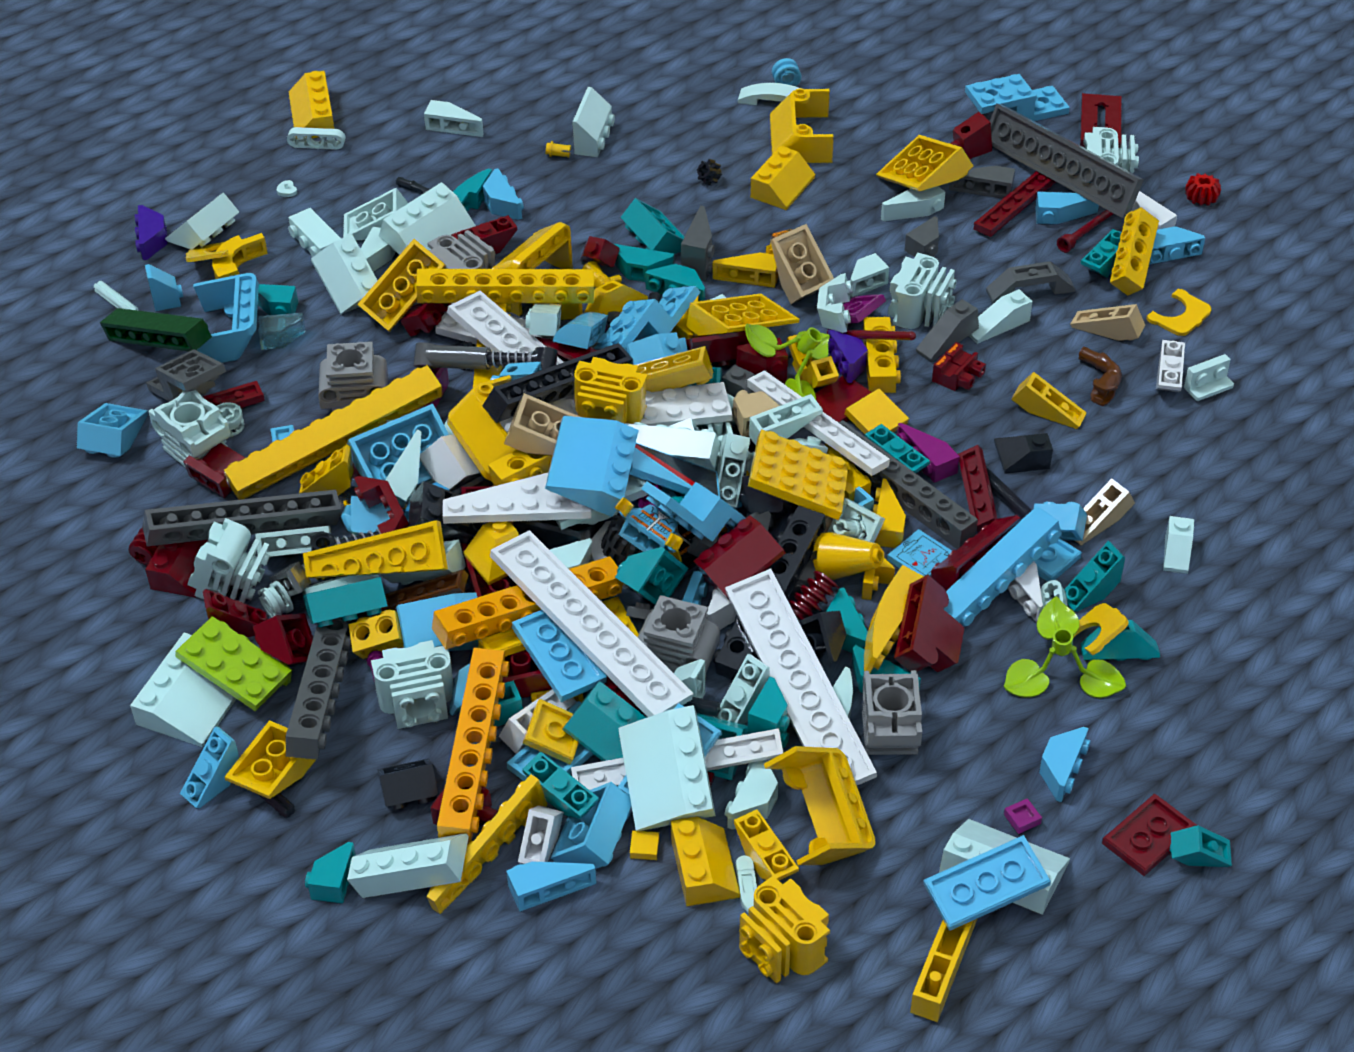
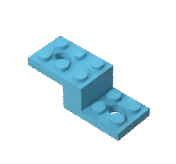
M1020 74L976 82L965 86V93L981 114L993 112L996 103L1002 104L1033 121L1069 114L1070 107L1053 86L1032 90Z
M696 286L669 288L663 293V298L659 303L656 299L627 302L623 306L621 314L610 323L611 327L608 331L599 337L598 344L594 349L600 350L619 343L627 350L626 345L632 343L635 338L641 340L655 334L670 333L688 310L690 303L694 302L700 294L699 289Z
M648 481L641 488L648 494L646 499L659 507L665 514L676 520L678 524L701 540L705 536L713 542L725 524L735 528L741 520L746 518L723 499L697 482L693 484L680 503Z

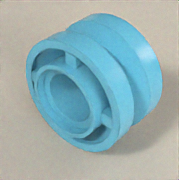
M781 59L772 68V76L775 83L796 87L801 81V72L793 59Z

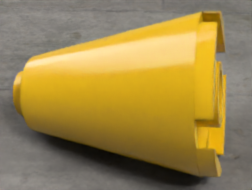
M833 532L821 533L815 542L813 550L817 551V559H813L815 570L824 573L831 580L878 568L884 560V551L879 544Z

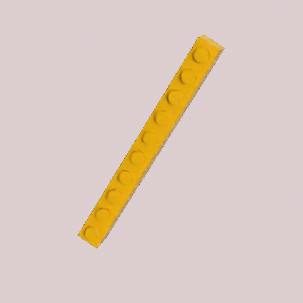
M428 365L416 368L409 375L403 378H396L382 389L377 388L370 395L362 399H355L345 408L336 409L329 416L313 421L306 428L295 430L288 437L272 442L267 448L261 451H254L247 458L231 463L224 469L225 476L227 477L226 481L238 500L245 499L332 454L335 450H340L347 445L348 439L386 424L387 420H395L442 397V385Z

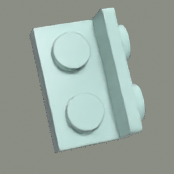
M1224 354L1189 367L1184 389L1196 401H1200L1233 388L1234 383L1227 377L1231 359Z

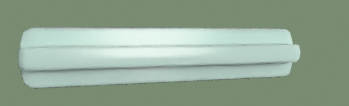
M103 281L94 284L95 292L116 308L138 310L135 305Z

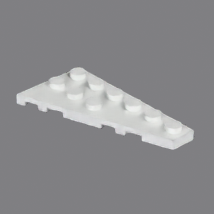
M548 473L444 499L443 524L591 519V508L545 489Z

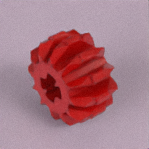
M1197 173L1196 176H1190L1185 186V194L1188 200H1192L1193 204L1199 203L1200 205L1206 204L1209 206L1210 203H1216L1221 193V184H1219V179L1214 178V175L1208 176L1206 173L1204 175Z

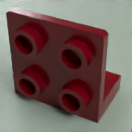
M220 443L213 447L203 459L196 460L189 455L183 463L189 477L226 498L232 489L226 481L227 477L225 476L224 469L231 463L239 462L245 459V457Z

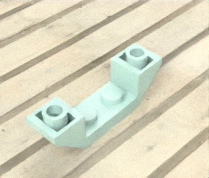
M846 273L840 274L819 288L817 303L822 327L842 333L847 332V325L851 323L849 311L845 310L843 303L850 302V293H853L851 280L847 281Z

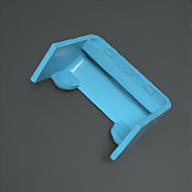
M245 273L195 283L193 287L204 312L224 308L226 316L233 317L232 330L211 334L212 338L197 349V351L221 363L239 359L257 328L259 283L253 273Z

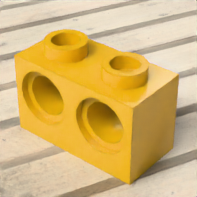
M385 610L380 615L371 618L362 617L357 622L348 624L352 651L362 659L368 658L369 653L378 650L382 652V650L404 647L398 613L395 610ZM393 625L391 631L387 633L388 628ZM370 632L368 638L364 640L365 635Z

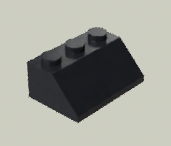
M555 520L513 521L519 535L530 530L549 550L576 541L592 539L597 529L596 525L575 524L561 530Z

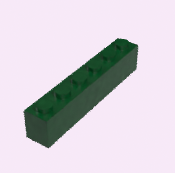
M117 308L100 322L109 341L189 352L199 349L212 338L208 325L203 318Z

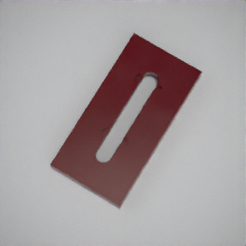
M1082 93L1080 146L1085 147V132L1092 133L1093 127H1097L1098 106L1102 105L1105 107V128H1112L1117 132L1118 148H1120L1122 96Z

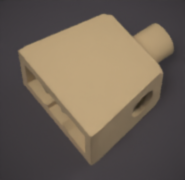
M746 390L739 391L733 399L732 416L740 435L749 436L750 417L780 405L765 392L759 391L748 394Z

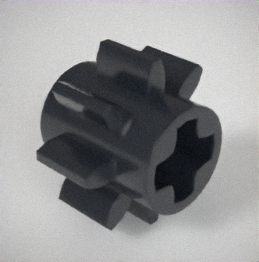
M708 159L707 162L701 161L697 169L698 180H702L703 184L711 185V182L718 183L722 175L721 165L712 159Z

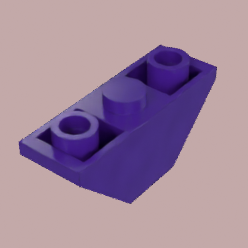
M138 205V214H135L137 226L135 227L136 238L139 239L135 240L137 252H141L143 260H148L168 244V241L165 239L167 237V229L162 214L143 205Z
M828 330V353L847 383H852L866 369L868 349L860 338L835 330Z

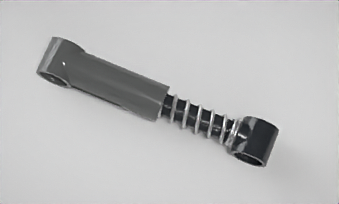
M419 342L415 346L413 366L422 368L428 365L431 370L436 368L489 370L492 365L496 368L499 366L505 368L510 363L541 362L543 370L557 364L558 350L549 347H536L533 352L528 353L525 351L523 353H518L517 351L510 353V351L503 352L502 350L500 352H495V350L491 352L490 347L442 346Z

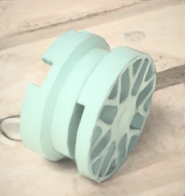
M234 403L217 405L216 407L219 408L221 416L228 421L230 437L242 432L245 423L240 406Z
M275 581L270 584L269 588L264 587L258 590V594H262L259 597L261 604L271 618L293 611L291 598L280 582Z

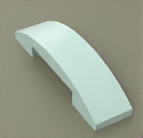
M781 83L750 85L741 89L738 103L757 105L759 99L782 102L798 87Z

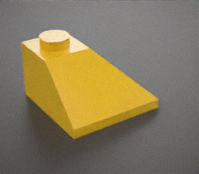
M510 521L488 522L482 525L464 551V556L488 585L508 576L492 560L490 552L497 546L519 536L517 529Z

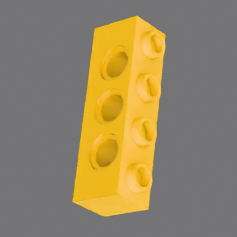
M1142 207L1129 212L1124 218V226L1120 235V242L1110 283L1127 296L1144 288L1159 220Z
M865 317L863 319V330L895 331V326H891L890 317ZM863 339V343L868 349L866 361L868 390L874 392L880 389L883 393H896V384H900L901 380L900 370H896L899 367V357L894 355L897 353V341Z
M516 450L488 464L491 480L495 486L548 473L553 455L530 454Z

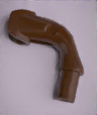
M1084 346L1079 352L1078 360L1095 366V369L1104 373L1100 379L1096 378L1093 381L1094 388L1091 392V401L1100 406L1107 405L1115 396V392L1120 385L1122 379L1120 367L1107 354L1095 352Z

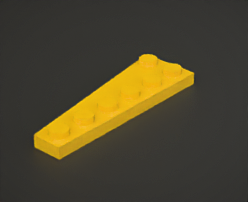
M437 520L303 553L305 573L308 578L448 570L441 522Z
M530 774L525 781L520 782L511 798L501 804L494 818L484 824L481 833L474 841L467 844L461 882L430 888L426 897L433 910L441 914L481 873L482 864L485 861L492 862L498 856L499 847L504 842L510 844L516 838L515 831L521 825L526 826L529 809L538 805L547 806L538 778Z

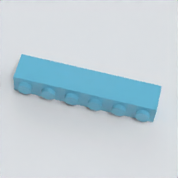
M1036 506L946 591L949 604L944 610L963 627L970 625L976 615L988 608L996 596L1003 593L1016 577H1020L1033 561L1038 560L1051 544H1055L1062 535L1059 521Z

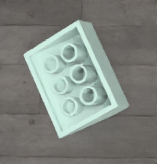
M441 182L383 219L379 236L400 255L413 239L417 240L427 250H431L427 245L428 242L439 236L451 235L476 225L457 195Z
M183 633L130 707L136 725L203 747L205 740L209 739L214 727L219 725L236 698L175 657V651L192 636Z
M694 705L667 710L618 728L636 831L671 825L672 820L696 816L702 819L716 816Z
M968 819L952 834L945 846L939 873L1016 839V837ZM1029 843L1048 875L1051 885L1013 903L1043 915L1069 864L1070 858Z

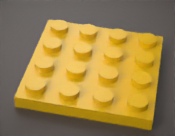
M761 429L757 438L748 486L839 520L843 509L849 462L844 461L841 457L825 454L817 448L804 446L796 440H788L778 436L775 432H767Z

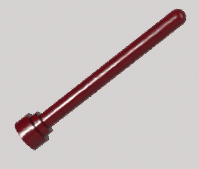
M1106 209L1074 233L1062 235L1057 239L1059 250L1064 253L1072 250L1078 239L1114 213Z
M847 330V332H843L860 339L912 341L916 338L915 332Z

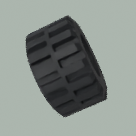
M620 512L614 515L601 540L604 556H610L618 567L628 556L642 552L618 535L625 522Z

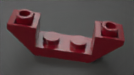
M363 476L354 478L358 485L354 490L360 502L365 500L368 508L382 502L385 509L389 507L391 509L387 511L390 519L377 525L381 534L408 527L405 514L388 481Z

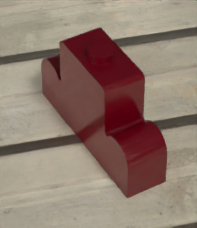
M929 575L909 585L894 659L910 672L914 670L919 672L929 666L936 672H940L957 664L961 652L964 627L944 610L949 604L948 594Z

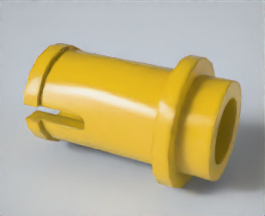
M553 141L551 143L547 142L545 154L549 155V157L553 155L570 158L571 152H564L562 150L570 151L571 145L555 144Z

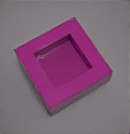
M1028 798L1004 809V816L1018 834L1041 824L1042 817Z

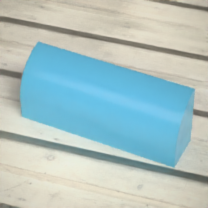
M597 312L582 313L556 332L553 342L589 349L605 333L608 315Z

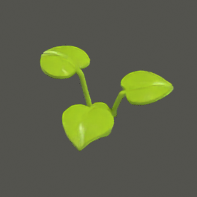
M747 323L745 326L747 339L753 349L763 356L773 357L775 350H781L795 342L798 343V350L806 354L795 379H788L785 385L801 397L812 394L816 400L814 389L809 382L800 380V375L809 358L818 360L828 357L829 334L820 333L817 329L811 327L807 331L799 332L794 339L777 345V338L771 330L761 325H750Z
M1056 596L1045 605L1037 620V631L1041 637L1047 640L1052 639V648L1049 649V654L1043 666L1039 669L1038 664L1029 659H1021L1014 662L1007 671L1004 688L1007 692L1024 698L1036 697L1042 694L1049 686V678L1043 672L1047 669L1053 655L1056 653L1059 656H1065L1070 652L1073 654L1079 670L1084 673L1080 678V686L1087 695L1094 698H1106L1124 690L1126 683L1121 673L1104 660H1091L1087 665V669L1083 667L1076 651L1077 648L1073 646V636L1079 630V619Z

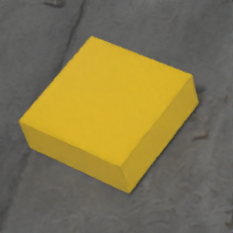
M632 831L630 858L657 860L659 832Z

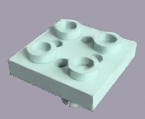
M844 498L842 514L839 520L833 518L827 532L874 543L885 518L848 498Z

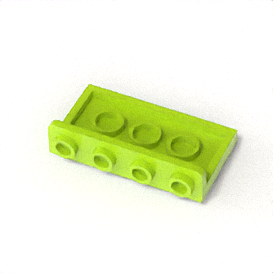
M213 616L175 651L176 658L254 711L282 684L287 686L291 682L292 670L286 663L278 661L271 655L261 651L246 636L238 634L228 624L217 620Z

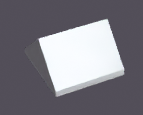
M454 434L441 436L420 454V461L434 483L437 482L443 485L449 491L481 475Z

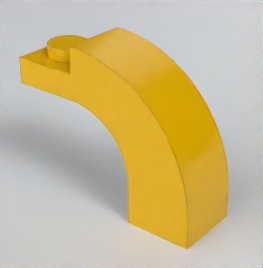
M259 233L245 239H241L238 235L224 242L216 252L228 250L229 255L212 259L215 279L239 275L237 268L242 263L268 254L263 234Z
M797 335L788 337L786 342L794 339ZM797 342L788 346L794 359L792 365L796 373L806 354L798 350ZM831 356L818 360L809 358L800 375V380L809 382L814 389L835 383L839 374Z

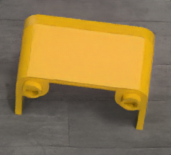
M798 88L792 91L770 113L772 154L780 146L798 151L806 163H832L833 134H813L810 126L806 124L796 125V118L828 117L829 89Z
M558 222L538 230L492 269H535L543 261L560 269H573L570 226ZM512 303L511 312L521 316L522 303Z
M510 375L475 385L449 412L447 419L449 428L480 473L490 481L492 480L488 464L517 449L504 444L507 432L499 422L496 423L482 405L493 387L511 381Z
M795 746L764 763L765 769H782L785 783L793 789L802 790L818 837L810 841L809 854L796 860L798 866L825 865L863 853L875 846V836L845 754L840 749Z

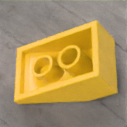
M269 720L225 775V780L271 799L302 778L316 759L286 757V733L288 728Z

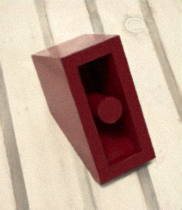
M589 236L580 261L586 263L595 261L598 265L613 268L620 248L606 239Z

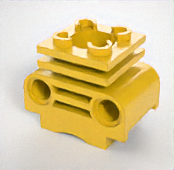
M593 357L591 363L579 361L574 373L575 410L577 416L617 420L624 424L641 422L647 408V374L638 373V366L612 363L597 357Z
M772 876L755 889L753 906L748 909V915L745 912L740 915V951L746 958H751L758 965L761 973L766 977H770L776 984L781 981V974L784 977L789 975V968L797 974L809 975L828 962V958L825 956V947L827 946L826 936L830 934V930L827 928L829 914L819 905L807 899L801 887L792 879L782 884Z

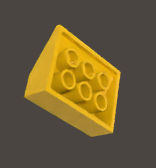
M918 135L887 163L876 176L916 191H923L965 177L973 167V164L962 147Z
M753 294L691 302L686 327L693 331L696 336L705 337L712 334L744 331L747 323L750 325L773 327L799 323L800 319L763 294Z

